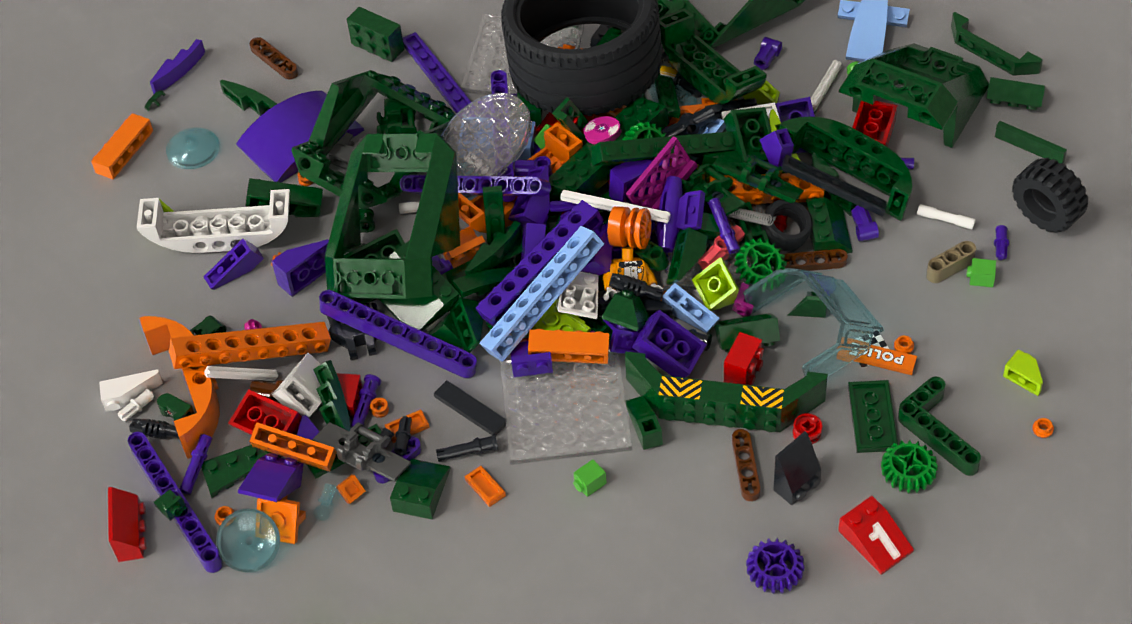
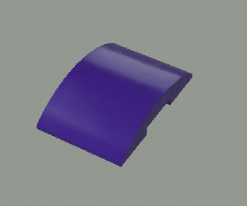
M309 91L278 103L254 121L243 133L236 145L271 180L283 182L299 172L291 151L292 147L309 141L327 94L324 91ZM355 120L346 132L355 137L363 132L364 128Z

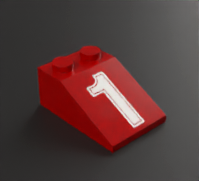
M870 496L840 517L839 532L881 575L914 552L913 547L891 515L873 496Z

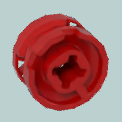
M810 413L799 415L793 425L792 433L794 439L805 431L808 433L810 441L813 442L812 444L816 443L820 439L822 422L819 417Z

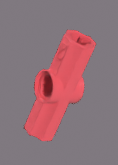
M738 225L731 226L735 231V238L739 244L744 239L745 233ZM720 236L714 240V244L698 260L702 270L720 257L724 261L728 259L729 253L726 244Z

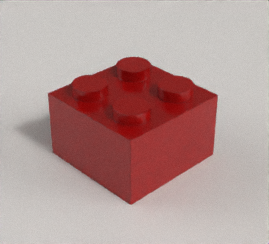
M739 332L724 360V382L744 385L754 384L755 374L757 371L760 372L763 366V360H761L764 353L762 339Z

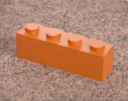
M132 113L121 127L115 131L109 141L104 144L98 154L93 157L91 162L95 173L114 179L153 133L150 119Z
M529 329L528 355L551 352V359L556 362L608 364L609 333L601 331L584 332L578 330L573 332Z
M257 422L249 441L255 448L286 458L296 459L298 462L329 472L337 454L334 447Z

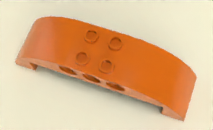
M557 122L544 131L545 147L528 160H535L537 157L546 156L550 159L552 173H554L582 148L583 142ZM458 193L459 217L474 230L486 233L483 196L478 195L469 201L461 193ZM518 196L511 202L503 201L505 228L513 223L508 218Z
M143 316L139 318L152 355L169 350L171 338L194 336L185 326L171 319L156 316ZM207 366L182 368L197 411L193 415L174 421L187 459L192 458L191 453L195 450L200 435L205 434L212 437L219 421L220 407L215 391L219 388L215 378L212 379L205 376L204 370Z

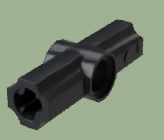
M711 105L694 114H683L678 122L661 131L666 133L665 137L694 135L699 133L700 128L717 120V117Z

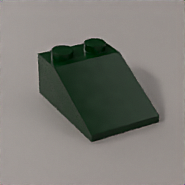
M766 108L731 110L724 118L727 132L733 131L736 151L742 162H747L752 154L756 155V158L768 161L760 142L761 138L772 133Z
M411 459V464L397 479L390 496L393 512L432 520L451 468L446 465Z

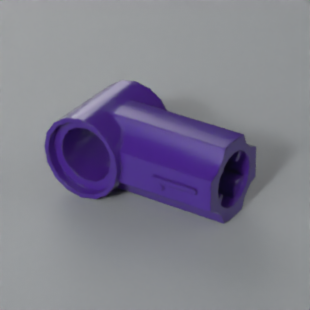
M764 37L760 51L754 59V65L761 70L768 68L774 57L779 56L782 42Z
M546 156L537 157L535 160H515V176H527L529 169L543 165L548 166L549 177L553 174L550 159Z
M856 206L852 209L851 215L856 225L858 241L878 238V226L875 221H872L869 211L861 206Z

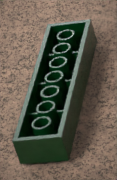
M643 97L636 98L634 102H631L615 117L619 121L621 128L620 136L615 141L622 140L626 136V131L638 123L649 122L650 125L656 124V128L660 127L663 130L670 123L666 106ZM587 142L549 177L551 185L549 199L562 201L560 197L563 190L593 196L610 180V169L623 163L593 166L590 147L594 144Z

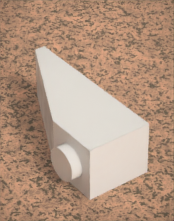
M159 370L100 381V395L104 409L107 412L124 408L130 403L131 399L137 398L146 389L152 391L162 385L163 381Z

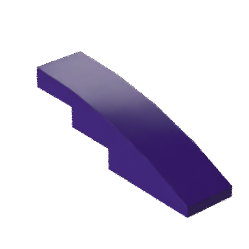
M196 39L188 50L181 49L174 60L166 59L150 81L153 94L173 85L197 64L205 54L202 40Z

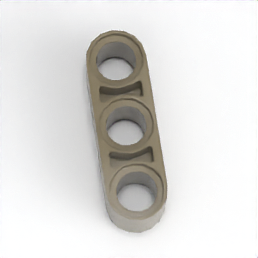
M963 241L930 259L926 273L928 281L939 283L970 266L972 258H975L976 245L971 241Z

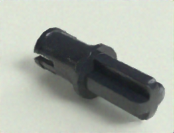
M403 416L400 419L399 429L395 433L396 443L394 451L398 455H405L407 453L408 441L411 439V417Z

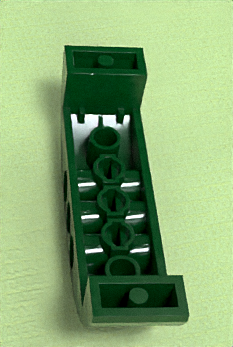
M685 8L659 18L661 43L669 60L680 75L709 100L719 104L728 103L757 91L765 83L767 74L759 67L754 66L740 71L695 34L694 15Z
M798 117L780 124L779 130L787 128L794 144L792 154H795L800 148L811 154L816 153L827 163L890 196L885 213L900 221L903 219L912 193V178L904 161L890 148L856 129L832 119Z

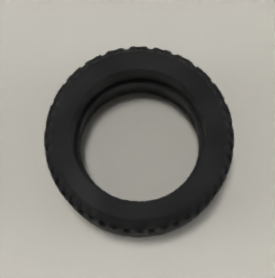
M783 199L773 202L766 209L765 214H770L772 221L775 216L790 217L798 224L800 233L796 235L785 234L775 226L774 222L771 226L760 224L762 231H766L770 245L775 243V248H781L783 251H792L800 248L807 241L813 228V220L806 207L801 205V203H789Z

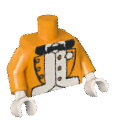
M631 247L622 248V258L612 259L610 272L603 275L604 290L607 291L603 296L605 301L609 299V295L613 298L615 293L621 292L609 286L612 273L634 277L635 279L646 281L649 286L663 289L657 285V280L648 264L638 257H633V248Z

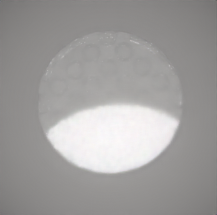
M494 93L483 96L461 109L449 121L441 135L456 151L457 176H501L508 170L507 167L514 160H518L528 143L532 129L530 111L522 100L508 93Z

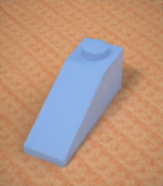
M676 283L662 296V302L672 306L675 317L706 333L720 320L717 315Z

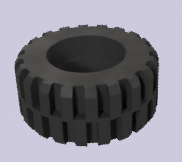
M1042 158L1033 161L1014 179L1012 186L1013 198L1017 202L1018 209L1022 210V214L1029 218L1032 224L1038 225V228L1054 233L1066 231L1087 210L1088 195L1086 194V188L1082 186L1080 178H1077L1072 170L1066 168L1065 164H1060L1054 159Z

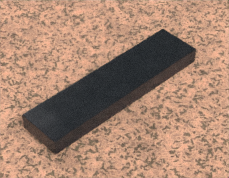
M447 380L434 392L436 399L490 435L495 433L496 436L507 425L505 418Z

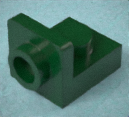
M170 489L154 501L155 507L169 521L181 515L186 509L183 498L180 495L176 496Z

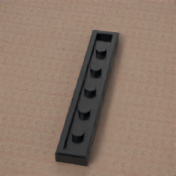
M789 155L784 156L781 170L882 217L885 214L886 200Z

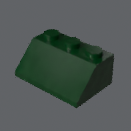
M990 77L986 99H990L989 103L1001 104V101L1008 102V106L1019 107V104L1026 105V109L1037 110V107L1042 106L1045 86Z
M826 197L806 199V209L810 212L813 220V228L810 234L813 251L842 249L847 254L852 253L853 250L843 207Z
M772 313L720 320L714 325L719 348L721 350L725 349V352L730 351L739 332L762 339L764 346L775 345L776 341H780L778 319Z

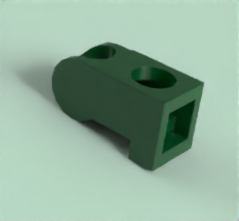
M165 393L157 399L161 414L173 418L174 421L195 414L191 405L172 394Z

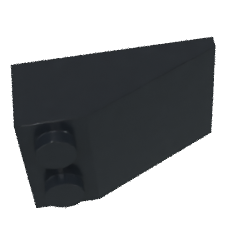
M805 431L775 456L773 490L790 505H793L797 500L801 501L811 488H816L821 482V467L809 435Z

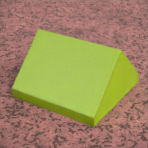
M718 258L692 278L705 307L710 311L734 304L739 289L723 258Z

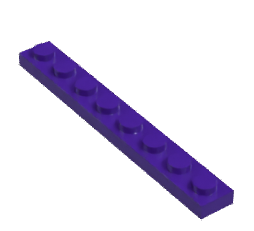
M414 32L403 37L404 48L462 122L464 117L482 118L481 113L419 35Z

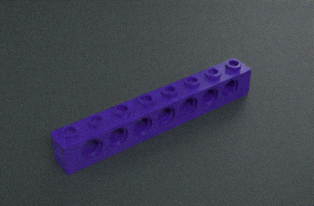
M583 200L574 206L572 211L479 303L476 310L481 318L494 327L580 226L594 231L603 222L599 211Z

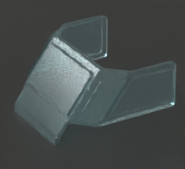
M791 268L778 269L744 291L746 303L754 306L752 313H755L803 281H806L840 323L836 344L803 364L804 377L807 376V371L826 373L830 376L870 349L874 329H878L880 333L884 331L881 324L844 280L835 279L834 277L813 271Z

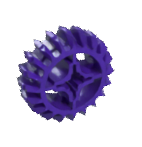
M778 537L775 542L768 538L767 543L760 541L759 546L754 545L752 552L749 551L748 559L746 560L747 574L750 575L751 582H755L757 588L763 586L764 592L771 589L773 594L776 590H779L782 594L784 588L790 591L792 585L797 586L799 580L803 577L805 565L803 564L804 558L800 556V550L795 549L794 543L787 545V540L781 543ZM787 560H788V561L791 563V565H792V569H791V570L787 568V565H786V561H787ZM760 561L763 563V566L765 567L764 571H762L758 566Z

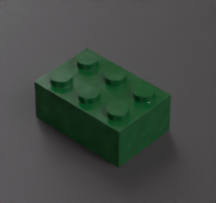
M358 7L347 18L350 40L354 46L391 62L405 50L400 24L362 7Z

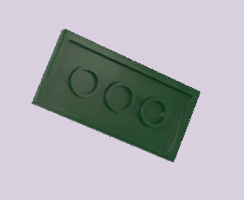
M889 380L848 382L856 452H886L888 447L892 448L893 443L898 444Z

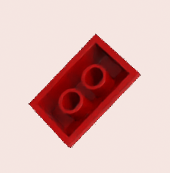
M248 389L228 424L250 435L253 433L256 422L297 435L302 416L297 411Z
M108 487L109 543L118 562L144 558L143 550L147 549L146 539L143 537V532H146V523L143 520V515L146 514L145 504L140 501L137 494Z

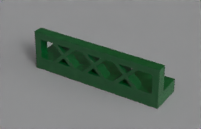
M566 97L552 114L563 127L583 142V147L588 141L581 131L589 122L574 103ZM569 105V114H565L563 111ZM573 117H578V124L575 125Z

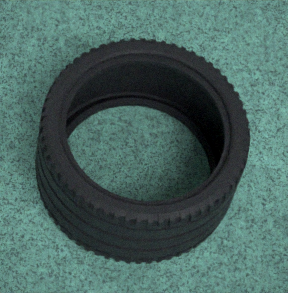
M504 0L501 10V23L510 76L517 92L537 108L553 113L567 97L583 116L599 115L602 112L607 113V111H614L616 108L620 109L623 105H628L629 102H634L636 98H640L642 93H646L647 89L651 88V84H654L655 79H657L662 66V43L657 0ZM583 24L609 25L625 31L609 42L583 49H561L540 43L546 37L559 30ZM568 105L563 112L565 114H569L570 106Z

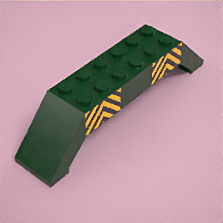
M625 352L627 381L640 396H644L658 418L668 421L677 420L687 423L721 425L729 428L738 427L747 430L756 429L767 432H781L792 425L799 415L809 413L824 403L826 399L828 377L826 373L807 371V376L785 389L664 376L646 359V354Z

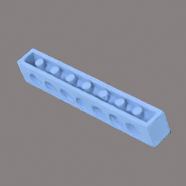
M580 226L479 344L490 355L503 362L529 332V329L531 330L599 251L604 243L594 231Z

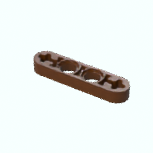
M261 37L253 38L250 41L252 53L282 77L289 80L297 77L298 70L296 64ZM268 52H271V53H272V54L269 55V56H265V55H264V54H266V53H268ZM277 61H283L281 64H275Z
M842 249L784 254V261L787 262L784 268H786L785 273L843 268L847 264L848 255ZM823 258L825 261L823 263H817L815 259ZM804 260L806 263L803 265H799L796 263V261Z
M737 429L732 434V447L741 495L746 501L752 502L756 501L760 496V483L751 437L747 430ZM739 437H742L744 440V446H740ZM747 453L750 457L743 460L739 458V455ZM750 470L753 472V475L745 477L742 475V472ZM748 484H751L754 493L748 491Z

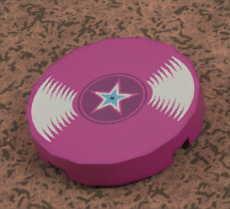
M610 116L595 118L584 128L585 138L594 145L599 142L615 141L621 133L619 121Z

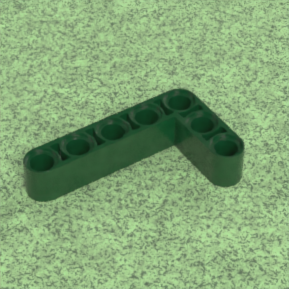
M931 377L900 403L898 421L960 472L967 476H973L979 470L980 453L929 413L933 407L942 401L946 385L941 377Z

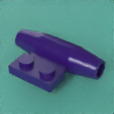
M676 176L667 177L659 204V210L670 212L668 223L657 221V245L661 246L665 253L673 252L680 229L685 230L690 227L697 230L701 229L705 192L699 190L687 192L683 195L682 179Z

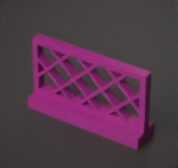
M673 136L627 191L626 195L634 205L659 210L660 198L667 177L676 176L682 180H687L698 165L689 158L679 140ZM675 145L674 153L670 154L671 149ZM673 158L671 166H668L669 159ZM663 160L662 168H659V164ZM657 173H661L659 180H656ZM651 175L650 182H647V178ZM649 187L648 194L644 195L645 188ZM639 189L638 196L634 197V194Z

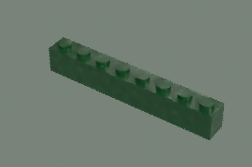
M733 131L674 136L679 140L689 157H700L704 153L736 150ZM673 136L599 142L590 147L593 166L655 159ZM675 145L671 149L670 154L674 153Z

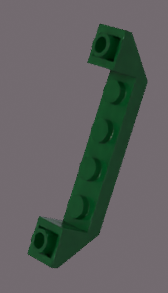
M957 12L953 13L951 29L955 44L1013 76L1039 74L1041 72L1043 59L1030 52H1027L1020 59L968 31L969 19Z

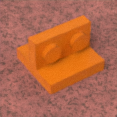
M469 226L460 231V246L443 253V255L455 268L472 260L481 245L485 243L482 235L477 237L473 228Z
M257 498L255 537L295 544L298 541V527L306 519V511L300 510V502L285 499L273 502Z

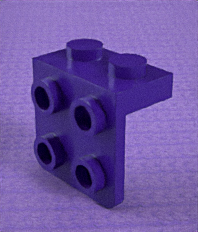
M529 341L519 342L510 353L513 378L553 373L551 352L528 355Z

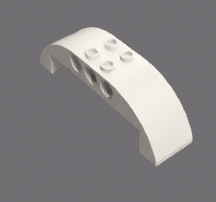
M271 190L270 205L177 212H163L159 198L140 199L137 230L150 241L162 247L181 252L206 253L230 251L242 239L259 247L274 240L285 229L289 218L290 190Z

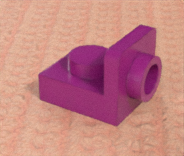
M743 282L732 310L741 316H750L754 306L747 303L750 293L747 292L749 285Z

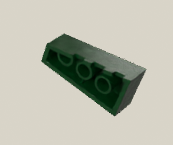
M249 178L246 207L270 205L271 190L289 189V215H294L296 218L320 216L322 188Z

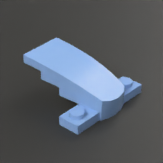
M840 0L838 18L854 20L846 52V60L862 62L883 53L887 25L907 27L910 9L888 6V0H861V2Z

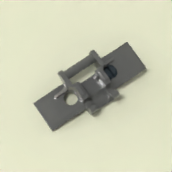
M329 422L313 438V441L334 447L339 460L361 471L366 470L369 472L372 470L392 481H395L411 464L410 461L385 449L389 445L390 437H383L363 427V424L359 422L350 429V432ZM358 435H363L373 440V442L366 447L358 442Z

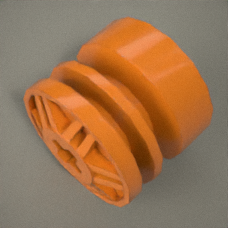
M614 206L608 220L607 233L609 244L614 247H626L629 244L631 248L645 249L651 235L652 221L650 211L647 208H633L631 211L629 207Z

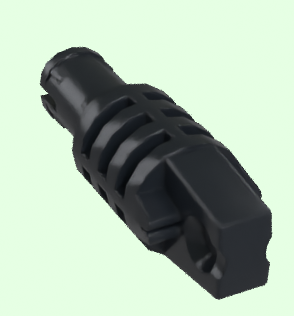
M612 273L609 281V286L618 291L629 290L635 296L640 298L645 296L659 302L664 291L663 289L647 285L646 281H641L627 275Z
M132 419L129 426L130 432H142L146 437H160V439L172 437L179 439L176 427L169 425L166 421Z

